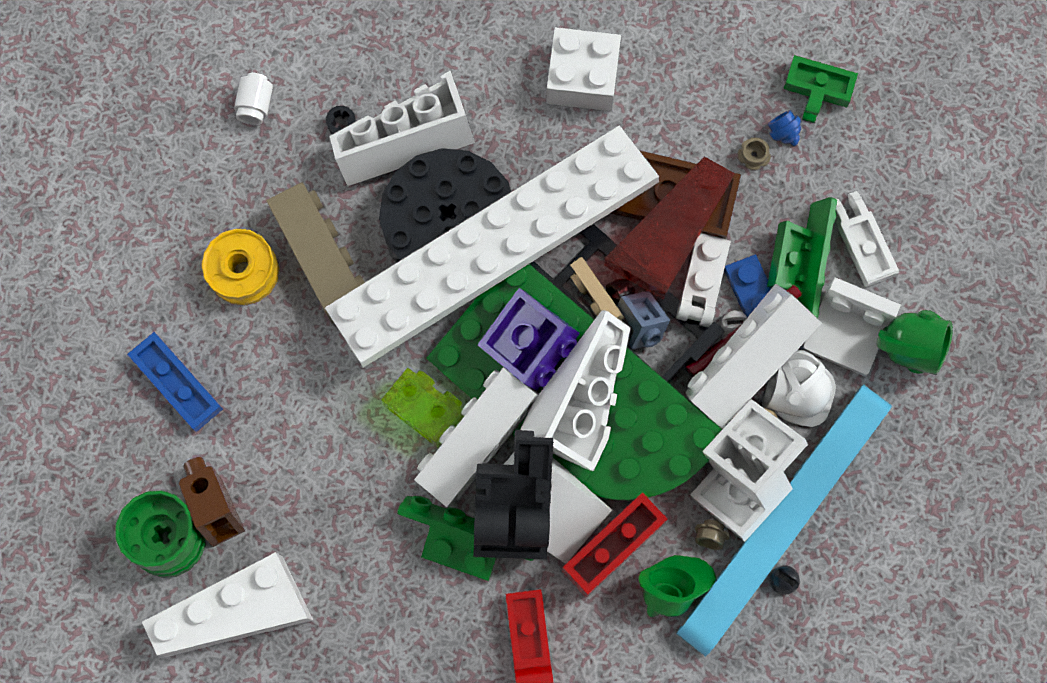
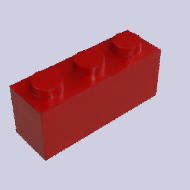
M642 492L562 567V572L587 598L654 535L668 519Z

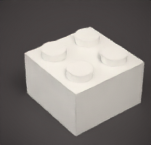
M555 27L547 82L546 104L612 111L621 35Z

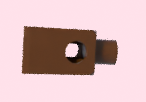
M202 457L192 458L185 462L183 468L187 476L179 481V486L196 529L212 547L245 532L226 486L212 466L207 467Z

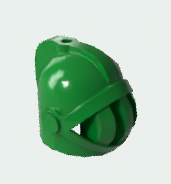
M922 310L918 313H903L896 316L883 330H880L876 346L886 351L891 361L907 368L912 373L922 374L925 372L937 375L950 348L953 324L950 320L943 319L931 310Z

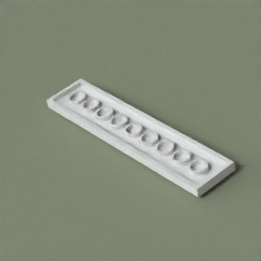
M618 126L326 306L325 309L364 368L659 183V176L623 129Z

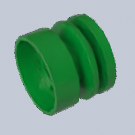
M162 490L148 491L134 497L121 510L116 522L115 539L121 553L147 573L161 578L177 577L191 570L201 559L206 546V539L196 529L187 505L176 495ZM164 532L169 533L170 541L167 544L163 543V537L161 536Z

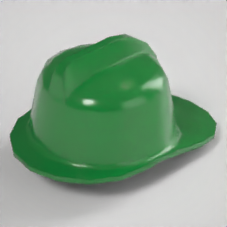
M681 555L670 556L640 572L638 581L643 588V599L647 605L648 616L652 618L660 614L668 617L681 616L689 609L694 599L712 588L716 575L714 569L706 561L697 557Z

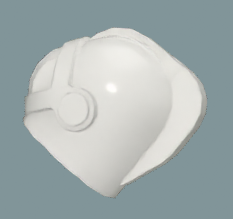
M797 350L768 380L762 399V407L775 411L778 416L794 424L808 427L820 425L826 420L831 410L836 391L834 377L825 369V366L818 358L804 350Z

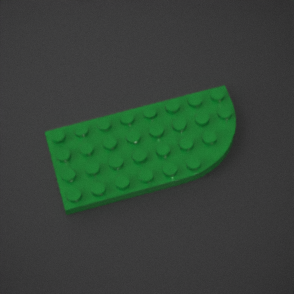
M531 264L526 265L477 296L426 358L471 399L475 397L478 400L486 390L483 384L494 370L497 369L500 372L503 368L501 364L480 348L478 343L518 288L527 292L548 310L558 315L580 333L575 339L577 343L595 320ZM626 347L623 368L616 374L613 393L617 394L615 406L610 405L607 421V426L611 427L609 439L594 471L587 470L553 454V458L596 496L616 500H635L642 492L647 498L665 493L694 476L709 461L702 451L723 429ZM562 357L554 368L556 371L566 358ZM541 386L537 392L541 393L544 387ZM527 415L525 416V418L521 421V423L517 426V428H516L515 430H520V429H521V427H522V425H523V423H524V421H525Z

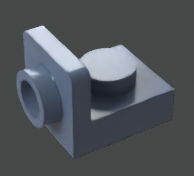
M650 291L622 296L617 307L634 330L628 343L630 347L637 349L657 345L662 340L663 334L670 322L668 316Z

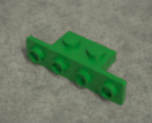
M833 197L813 202L810 205L806 228L787 220L778 223L767 287L771 289L775 284L784 290H787L792 285L798 287L802 296L797 300L817 319L819 317L821 292L825 283L824 275L827 257L831 249V234L836 220L837 199Z
M406 496L400 504L397 514L430 526L421 558L489 581L497 558L473 557L475 518L465 515L462 510L457 508H444L432 504L428 498L423 496Z

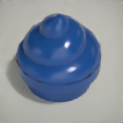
M791 110L778 115L768 123L771 129L769 134L773 140L793 146L798 144L800 140L801 119L798 115L794 116Z

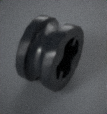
M343 105L336 106L327 113L326 124L332 135L344 129L341 128V125L338 128L335 127V119L342 116V119L347 116V126L357 121L354 112L349 107Z

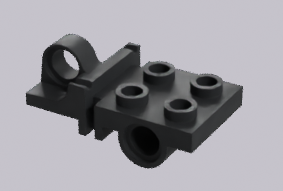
M515 430L514 465L477 464L473 557L547 560L550 534L553 438L534 437V431Z

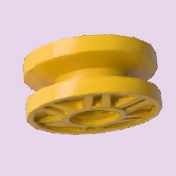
M233 229L221 233L210 242L202 260L204 279L220 298L231 304L249 305L259 302L271 293L278 282L280 268L276 254L262 236L251 230ZM248 262L246 270L241 273H234V269L239 263Z

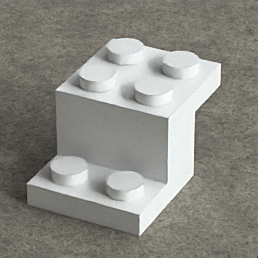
M750 399L702 451L709 459L713 470L690 496L745 542L793 489L784 471L808 444L805 438Z

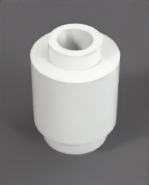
M249 73L248 76L240 78L234 110L237 112V120L246 124L260 125L263 122V118L267 117L273 85L267 81L268 78L259 73Z

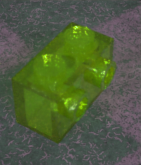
M407 368L381 401L385 408L435 447L439 448L442 445L439 439L451 425L456 427L464 416L461 414L463 409L460 408L463 403L449 391L442 394L433 387L435 381L423 371L418 370L415 373Z

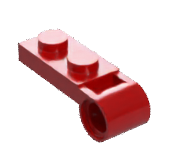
M542 590L505 594L516 683H554Z

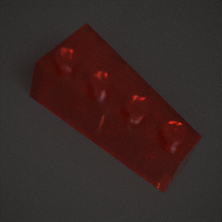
M704 156L605 258L604 266L664 300L729 187L735 173Z

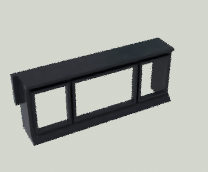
M595 224L579 232L590 243L555 279L536 262L530 263L592 318L596 319L590 311L562 286L575 272L570 264L581 257L587 262L599 250L645 292L650 291L666 315L669 313L676 319L680 300ZM676 319L697 340L662 378L670 383L691 360L696 363L724 333V330L719 325L713 322L709 327L699 325V321ZM631 335L627 342V348H629L634 354H636L628 344L632 337Z

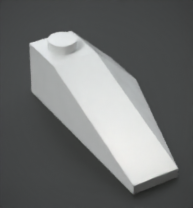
M602 310L535 399L520 430L534 431V437L553 438V454L587 470L594 471L609 439L611 427L607 426L610 405L615 406L617 394L613 393L616 375L623 368L630 327L608 311Z

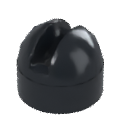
M616 279L606 285V292L616 306L622 296L635 294V287H629L631 281L628 279Z
M783 565L773 570L770 575V584L778 594L789 595L798 589L800 577L793 567ZM780 572L795 582L794 585L791 586L783 579L777 577Z

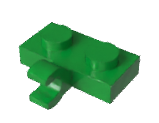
M794 55L784 90L809 97L802 120L815 123L822 101L848 107L858 73Z

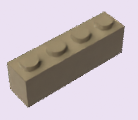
M301 182L266 201L331 324H333L334 322L325 307L365 282L361 275L353 276L349 266L353 265L354 262L346 247L338 248L333 238L339 235L331 219L323 220L318 210L324 207L315 190L308 192L304 183Z

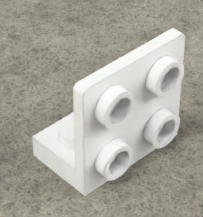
M835 277L826 289L819 306L818 320L822 324L805 341L803 350L862 376H866L870 372L879 349L876 346L878 333L896 318L901 305Z

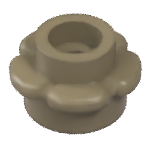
M751 138L744 141L741 145L742 148L738 150L739 161L744 163L746 168L750 170H758L761 166H766L771 159L769 146L761 138ZM756 152L757 157H753L751 153Z
M708 519L703 524L695 526L697 533L695 542L712 550L723 549L724 542L729 540L730 535L727 531H724L725 526L715 520Z

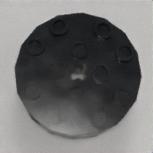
M441 148L416 155L395 171L382 193L379 221L390 256L398 263L512 192L508 180L492 162L467 150Z

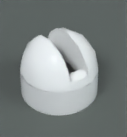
M737 310L726 313L721 321V328L725 331L723 334L726 336L741 325H727V321L743 320L744 322L747 316Z

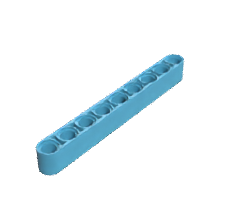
M864 384L854 394L855 397L846 405L834 421L831 429L825 433L816 445L810 457L804 461L795 473L794 478L790 482L793 488L790 493L752 533L747 541L741 545L732 557L730 564L726 569H723L712 588L704 598L702 597L688 616V620L676 632L678 636L705 657L715 647L890 411L892 405Z

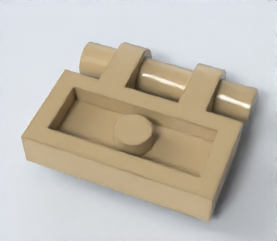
M581 257L570 264L575 271L570 277L582 294L589 295L593 301L590 306L595 314L598 316L602 310H605L623 322L624 316L586 261Z

